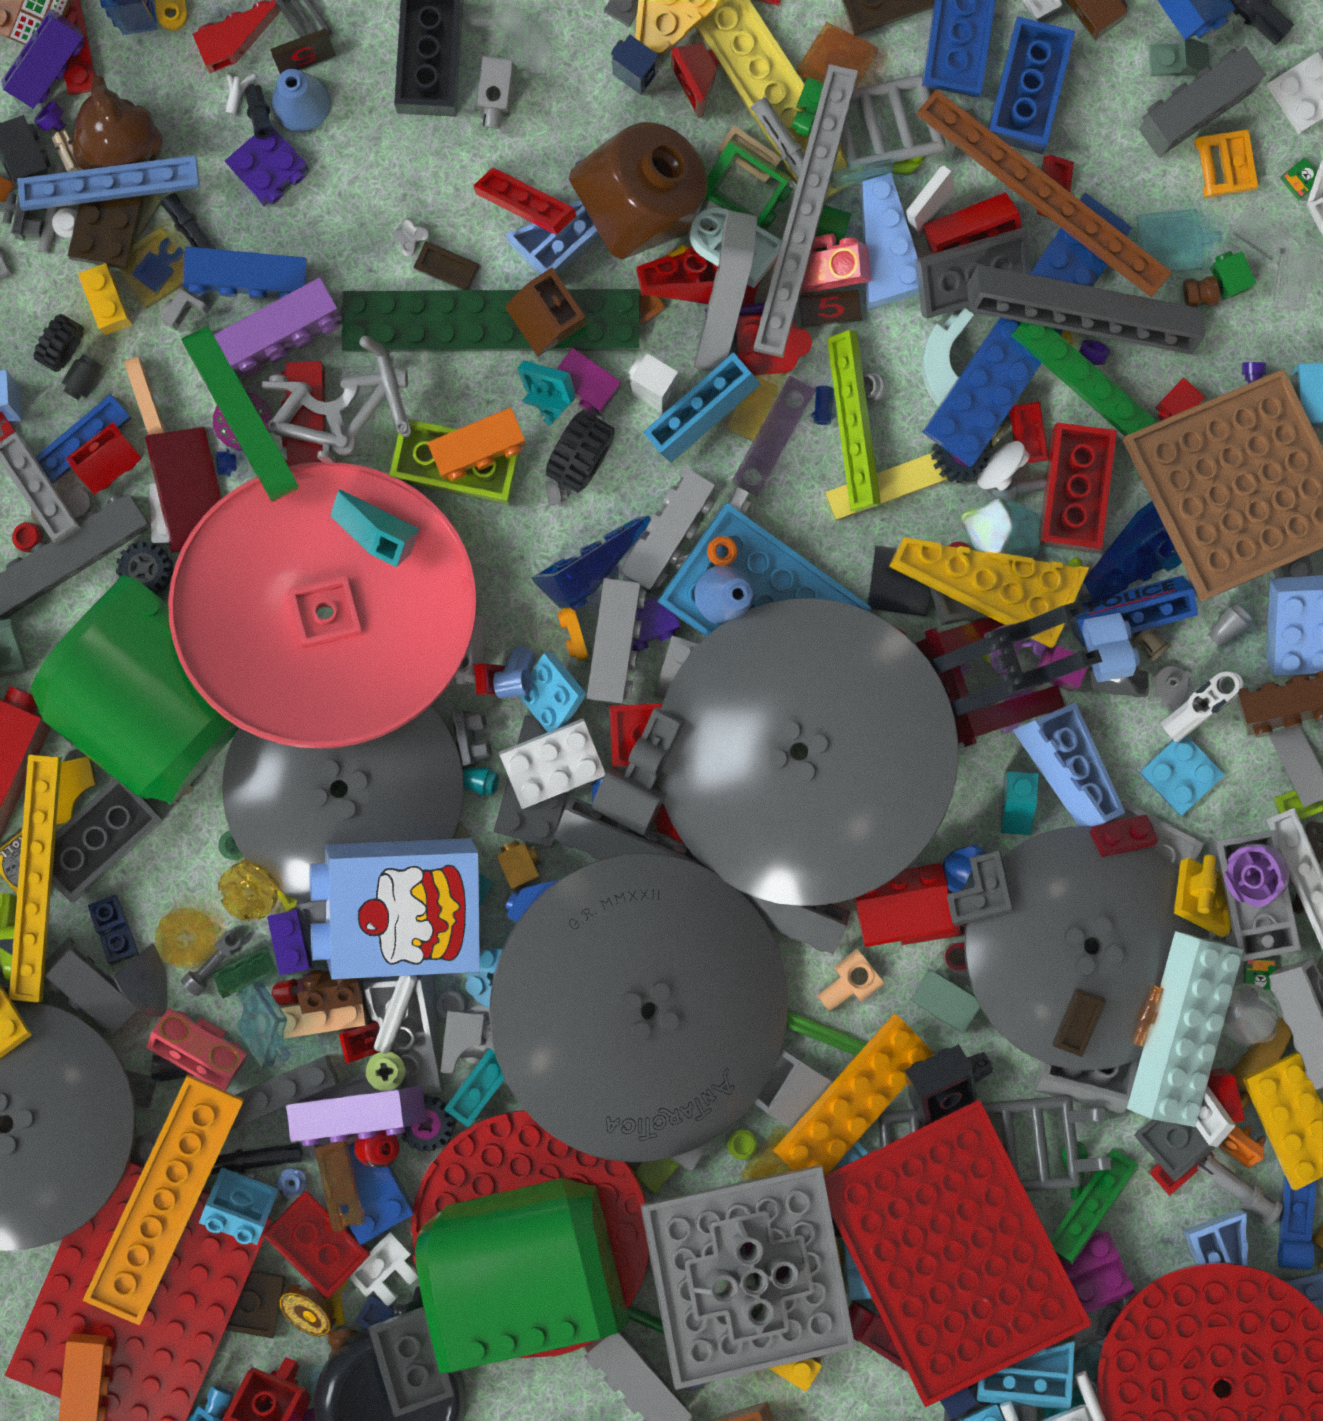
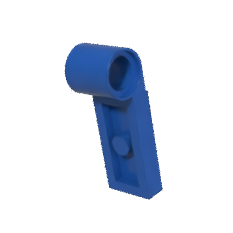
M1284 1175L1281 1201L1283 1208L1280 1213L1277 1252L1278 1266L1281 1268L1311 1270L1313 1267L1314 1245L1311 1241L1317 1180L1298 1190H1293Z

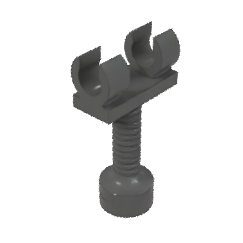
M239 925L226 931L222 938L214 944L218 950L212 954L208 961L197 972L188 971L181 979V983L190 993L199 996L207 987L205 980L226 957L228 958L238 953L242 949L240 946L247 944L251 940V933L245 938L241 937L239 940L236 938V932L244 925Z

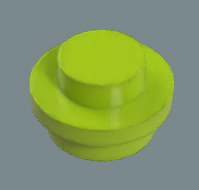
M739 1129L729 1136L727 1147L734 1158L746 1160L756 1153L758 1142L751 1131Z

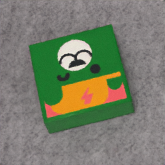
M1303 158L1284 173L1280 179L1299 201L1311 191L1317 172L1306 158Z
M1253 959L1244 961L1243 988L1271 990L1269 976L1276 971V960Z

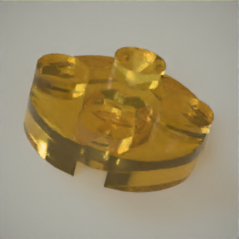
M247 859L230 866L222 874L218 882V892L221 890L223 896L221 902L224 908L232 916L243 921L263 919L274 909L278 900L277 892L280 889L278 881L263 867ZM242 886L250 888L253 894L249 897L244 894L246 889Z
M179 908L171 911L160 919L155 932V945L158 953L166 963H170L178 968H192L202 964L213 952L214 944L217 940L214 924L205 914L193 908ZM183 929H187L188 934L194 935V940L189 941V946L184 947L183 942H178V936L182 935Z

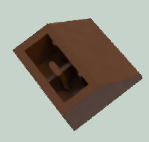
M553 267L527 283L505 306L537 357L588 324L585 315Z

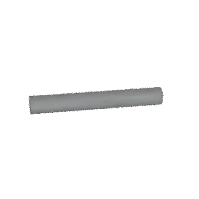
M54 165L53 174L66 171L65 166ZM59 206L46 208L38 252L50 254L54 234L52 219Z

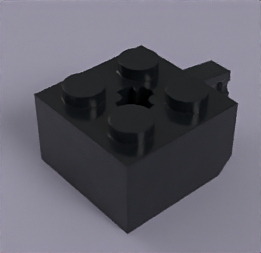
M958 1044L952 1048L942 1049L937 1055L925 1061L915 1062L908 1069L904 1070L910 1102L924 1126L976 1102L977 1092L975 1084L993 1072L992 1063L984 1052L966 1057Z

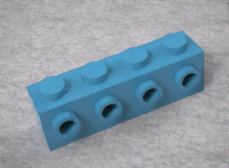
M733 352L661 417L655 420L643 433L656 449L672 463L759 387L761 383Z

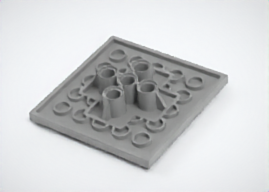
M811 1166L640 1204L673 1384L676 1390L855 1348L822 1166ZM746 1242H751L752 1249L749 1254L741 1256V1246ZM781 1266H787L788 1272L784 1278L776 1279L775 1273L777 1269ZM751 1273H757L758 1279L755 1281V1284L746 1286V1277ZM720 1280H728V1286L725 1291L716 1293V1284ZM758 1303H763V1310L760 1315L752 1317V1307Z

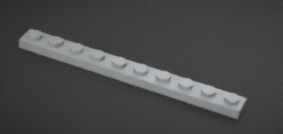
M830 64L828 66L756 336L754 351L784 357L857 82V70Z

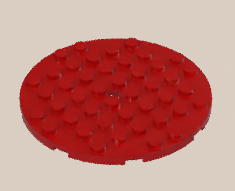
M526 1111L509 1112L490 1117L474 1124L451 1140L427 1169L415 1197L413 1206L415 1213L411 1218L415 1267V1249L420 1229L446 1205L555 1179L568 1178L575 1182L597 1186L626 1309L628 1310L641 1289L650 1261L640 1205L647 1203L646 1196L629 1162L608 1160L574 1149L553 1137L539 1126ZM593 1341L544 1351L540 1353H535L531 1355H526L519 1358L547 1356L555 1357L573 1352L577 1349H580L590 1344Z
M1210 1262L1190 1265L1164 1274L1142 1288L1126 1303L1107 1333L1102 1346L1097 1371V1396L1105 1420L1323 1421V1315L1305 1295L1291 1284L1273 1274L1247 1265ZM1220 1379L1226 1380L1231 1384V1391L1223 1397L1216 1395L1213 1391L1214 1384Z

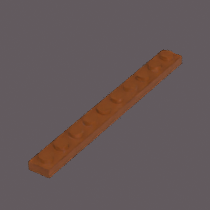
M937 89L918 110L917 116L1149 297L1152 298L1172 272Z

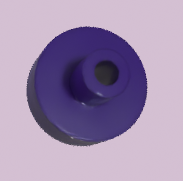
M51 101L39 111L34 119V123L43 131H48L52 127L57 132L62 131L66 126V123L60 119L64 110L55 101Z
M1086 339L1082 341L1078 352L1095 366L1106 364L1110 349L1098 341Z

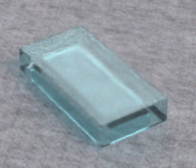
M892 159L833 171L830 180L831 186L834 189L889 174L894 169Z

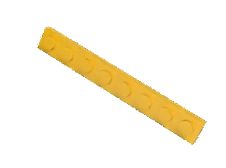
M28 755L9 991L10 1000L41 1002L43 1000L62 757Z

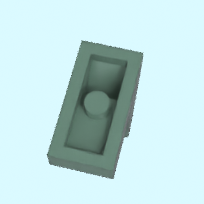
M1183 38L1180 44L1150 45V76L1197 75L1201 70L1209 66L1208 44L1191 38L1186 40Z

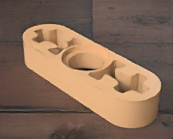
M136 356L125 360V368L148 434L165 433L166 430L157 403H154L151 397L153 392L141 358Z

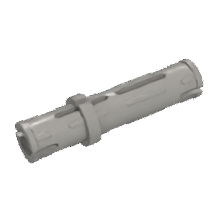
M764 97L754 103L751 109L781 152L780 158L782 161H787L799 179L804 160V154L801 151L803 147L800 143L796 144L784 123L771 106L768 98Z

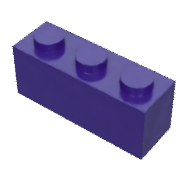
M50 9L1 80L3 90L32 109L36 107L38 102L44 103L50 94L51 89L49 86L55 78L59 80L63 76L67 68L65 63L71 54L77 55L83 46L84 41L82 40L81 28Z

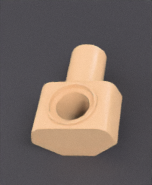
M856 949L833 967L840 978L820 992L817 997L828 1011L831 1012L852 994L862 1003L885 984L861 952ZM862 967L867 972V979L864 983L857 985L851 980V973L855 968Z

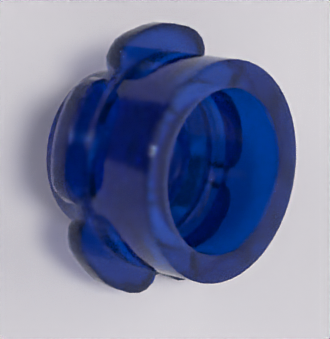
M225 448V451L216 452L218 475H227L229 478L231 477V472H236L237 470L236 455L230 454L228 448Z

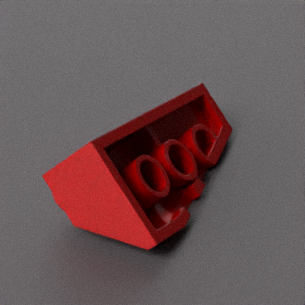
M692 246L687 248L685 253L674 257L667 255L637 266L636 272L642 295L709 304L718 266L700 256ZM759 283L754 288L747 284L742 305L754 303Z

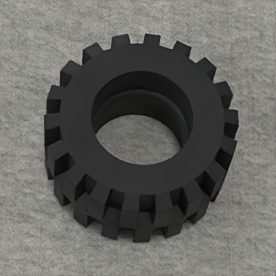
M581 410L572 418L558 440L547 463L546 475L576 493L581 492L592 480L604 460L614 439L615 428L585 410Z

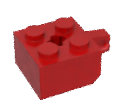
M285 1357L278 1371L273 1370L271 1374L254 1367L248 1370L222 1420L301 1421L312 1398L307 1389L297 1385L298 1380L295 1377L300 1368L297 1364L298 1362Z

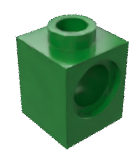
M1232 251L1225 252L1215 258L1216 262L1210 267L1212 275L1216 276L1219 291L1224 301L1251 290L1257 284L1242 251L1234 255Z

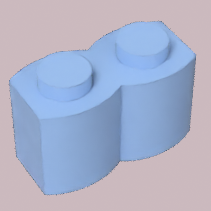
M1120 613L1085 619L1082 633L1087 651L1089 653L1098 649L1103 661L1092 665L1097 682L1133 676L1136 666L1139 665L1140 661L1137 649L1132 648L1128 640L1131 638L1129 622L1123 621Z

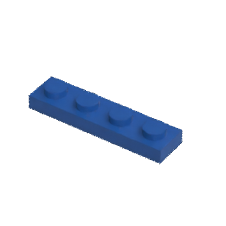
M110 394L35 458L52 484H54L72 469L66 457L112 422L120 429L132 418L115 397Z

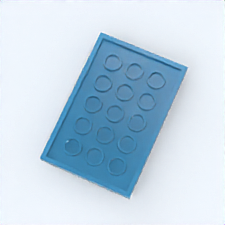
M724 503L656 601L705 637L721 626L710 622L701 614L695 604L694 591L699 578L707 570L717 566L709 560L707 555V547L710 541L719 536H726L735 542L738 549L737 557L730 565L743 570L753 583L755 599L752 608L789 599L813 598L841 602L865 611L871 609V606L728 503ZM719 546L717 554L720 557H724L727 550L724 546Z

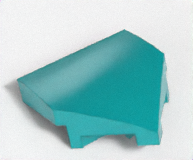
M524 360L517 367L525 390L528 392L522 401L525 404L537 407L541 411V415L545 416L543 421L550 427L575 399L570 373Z

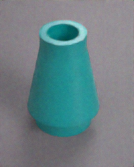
M462 767L464 788L483 797L495 794L499 781V774L497 772H493L492 768Z

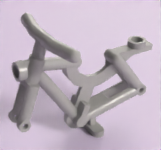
M368 336L361 337L359 342L363 348L374 353L379 371L342 379L340 385L345 389L344 393L334 401L322 402L316 400L311 395L312 388L306 382H288V377L271 375L269 382L262 381V388L264 390H287L291 392V395L274 418L268 422V428L275 435L323 445V451H318L317 458L322 462L335 463L336 457L331 454L332 448L339 455L351 454L356 447L355 437L385 396H387L396 430L403 437H409L412 429L409 425L399 392V387H408V370L393 369L389 362L388 351L382 344ZM379 384L346 429L341 411L349 407L357 398L360 387ZM302 405H304L314 413L326 415L332 433L290 424V421Z

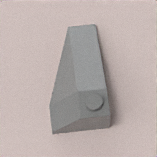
M433 974L417 975L415 987L391 1048L393 1053L399 1055L404 1062L406 1068L404 1079L408 1086L422 1085L423 1093L443 1091L442 1072H440L441 1054L438 1013L436 1009L437 999ZM400 976L375 977L363 982L368 1012L372 1020L377 1021L380 1028Z

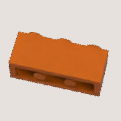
M510 407L431 440L427 444L442 479L449 478L450 481H455L466 476V471L476 466L478 470L493 465L495 463L494 459L502 455L510 458L523 451L521 447L526 446V441Z
M71 1333L68 1337L65 1350L59 1421H105L106 1407H101L102 1396H107L109 1389V1377H104L105 1365L110 1366L112 1358V1347L107 1346L108 1336Z

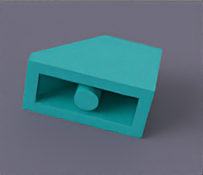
M1004 773L1000 833L1031 835L1037 805L1039 774Z

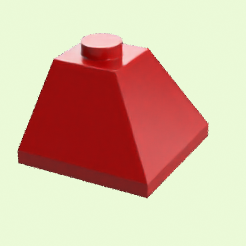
M703 43L680 46L671 50V68L698 118L704 115L716 78V67L719 66L714 52L711 49L707 51Z

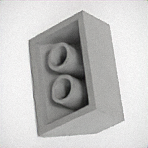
M1139 1059L1118 1067L1102 1070L1066 1069L1040 1061L1034 1091L1052 1096H1070L1072 1101L1098 1108L1104 1107L1105 1110L1123 1114L1129 1103Z

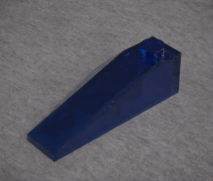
M1153 501L1149 502L1133 516L1085 577L1083 583L1095 603L1126 590L1130 583L1139 579L1145 582L1152 578L1153 573L1162 569L1166 571L1172 570L1182 563Z
M650 516L636 517L603 536L604 543L596 541L580 548L579 553L581 556L579 557L573 556L566 560L562 558L531 577L533 582L559 608L575 610L582 607L588 602L586 598L596 592L603 583L604 578L608 577L647 528L651 521Z

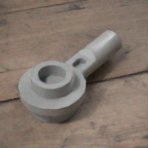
M1044 477L1026 481L1012 478L1010 485L1002 491H999L996 487L987 489V496L996 503L1004 504L1013 500L1018 493L1045 489L1046 481Z

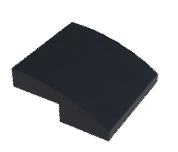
M875 545L868 605L874 610L927 616L930 587L889 567L897 548Z

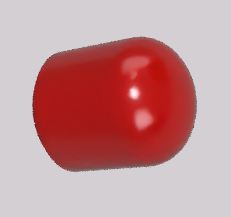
M296 979L277 982L273 986L271 995L276 1004L284 1006L299 1002L298 995L294 998L291 989L292 985L298 986Z

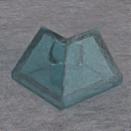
M997 498L961 523L976 551H992L1029 558L1041 552L1037 513L1012 501Z

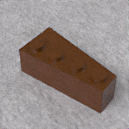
M1323 671L1316 673V678L1311 680L1308 675L1292 677L1285 682L1286 685L1284 686L1274 682L1265 683L1256 692L1249 693L1248 687L1239 689L1237 693L1238 703L1248 736L1255 734L1256 738L1272 734V729L1282 726L1286 730L1297 728L1303 725L1302 721L1312 718L1316 722L1323 721Z

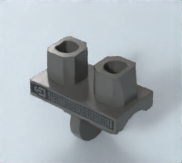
M8 193L7 201L0 202V211L4 212L2 222L11 224L14 215L11 233L15 235V239L24 240L25 236L41 237L42 219L29 217L30 210L23 211L20 208L19 194L17 204H15L17 195Z
M462 710L453 712L455 725L448 726L456 743L459 755H461L462 766L479 765L480 760L493 755L489 740L476 742L474 731L487 729L485 713H471V711Z

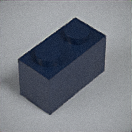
M630 34L625 41L619 40L611 52L613 56L611 62L613 75L642 95L659 72V55Z

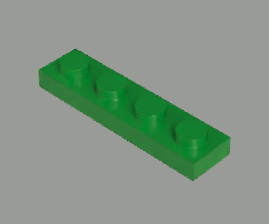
M1113 1148L1107 1155L1110 1156L1111 1169L1096 1171L1050 1238L1057 1256L1071 1266L1138 1170L1136 1162Z

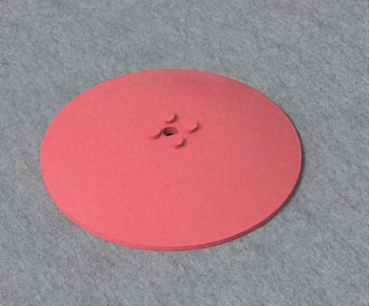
M313 462L288 466L299 489L274 502H271L258 477L253 478L228 493L202 517L182 547L174 567L168 601L170 630L179 661L195 689L213 709L239 728L275 743L300 748H337L364 743L397 730L415 719L434 703L457 674L465 659L474 630L476 617L475 580L465 546L455 528L437 506L417 489L398 478L390 477L389 474L365 466L339 462ZM339 489L420 529L411 555L398 567L369 554L330 516ZM321 607H330L334 611L332 616L327 619L319 618L316 613Z

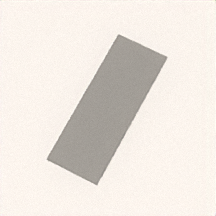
M1301 726L1288 730L1284 727L1270 734L1269 737L1303 806L1306 807L1323 800V770Z

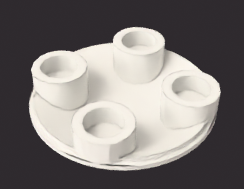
M1013 441L1003 445L990 455V459L986 461L988 463L987 467L977 477L978 485L982 489L996 487L999 491L1007 488L1012 482L1011 476L1029 460L1030 454L1025 450L1024 445L1019 441Z

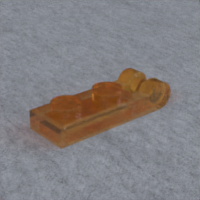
M334 1142L316 1148L315 1152L332 1229L334 1232L345 1230L346 1226L351 1224L355 1226L364 1224L366 1218L361 1207L347 1142ZM348 1204L349 1212L342 1214L340 1206Z

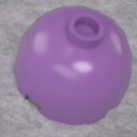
M1252 844L1237 849L1227 861L1229 864L1228 871L1225 872V881L1228 890L1241 903L1246 902L1253 907L1270 904L1285 892L1289 883V868L1286 860L1278 850L1269 845Z

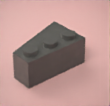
M68 937L46 960L45 977L47 979L45 983L56 993L60 991L65 993L70 998L68 1003L79 1013H82L83 1010L92 1017L90 1021L101 1032L108 1030L114 1035L137 1010L127 1002L114 979L110 975L107 976L94 965L95 961L89 955L85 957L73 946L75 942Z

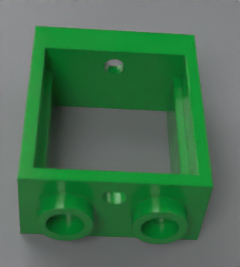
M731 140L707 176L706 198L720 208L754 215L718 190L740 155L780 182L760 216L757 217V226L768 229L777 216L774 210L778 203L784 204L792 193L793 188L790 187V184L794 179L738 140Z

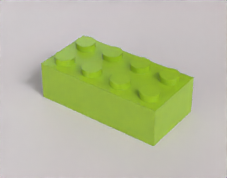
M408 419L412 433L409 437H403L398 433L389 474L390 477L398 478L412 486L509 506L520 453L510 458H506L505 455L495 458L493 465L478 470L477 466L466 471L467 475L461 479L450 481L448 478L443 480L427 442L458 429Z

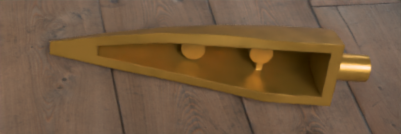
M1283 1017L1269 1027L1233 1067L1231 1074L1235 1076L1237 1087L1243 1091L1240 1095V1100L1244 1110H1246L1252 1100L1243 1082V1078L1282 1059L1290 1041L1292 1032Z

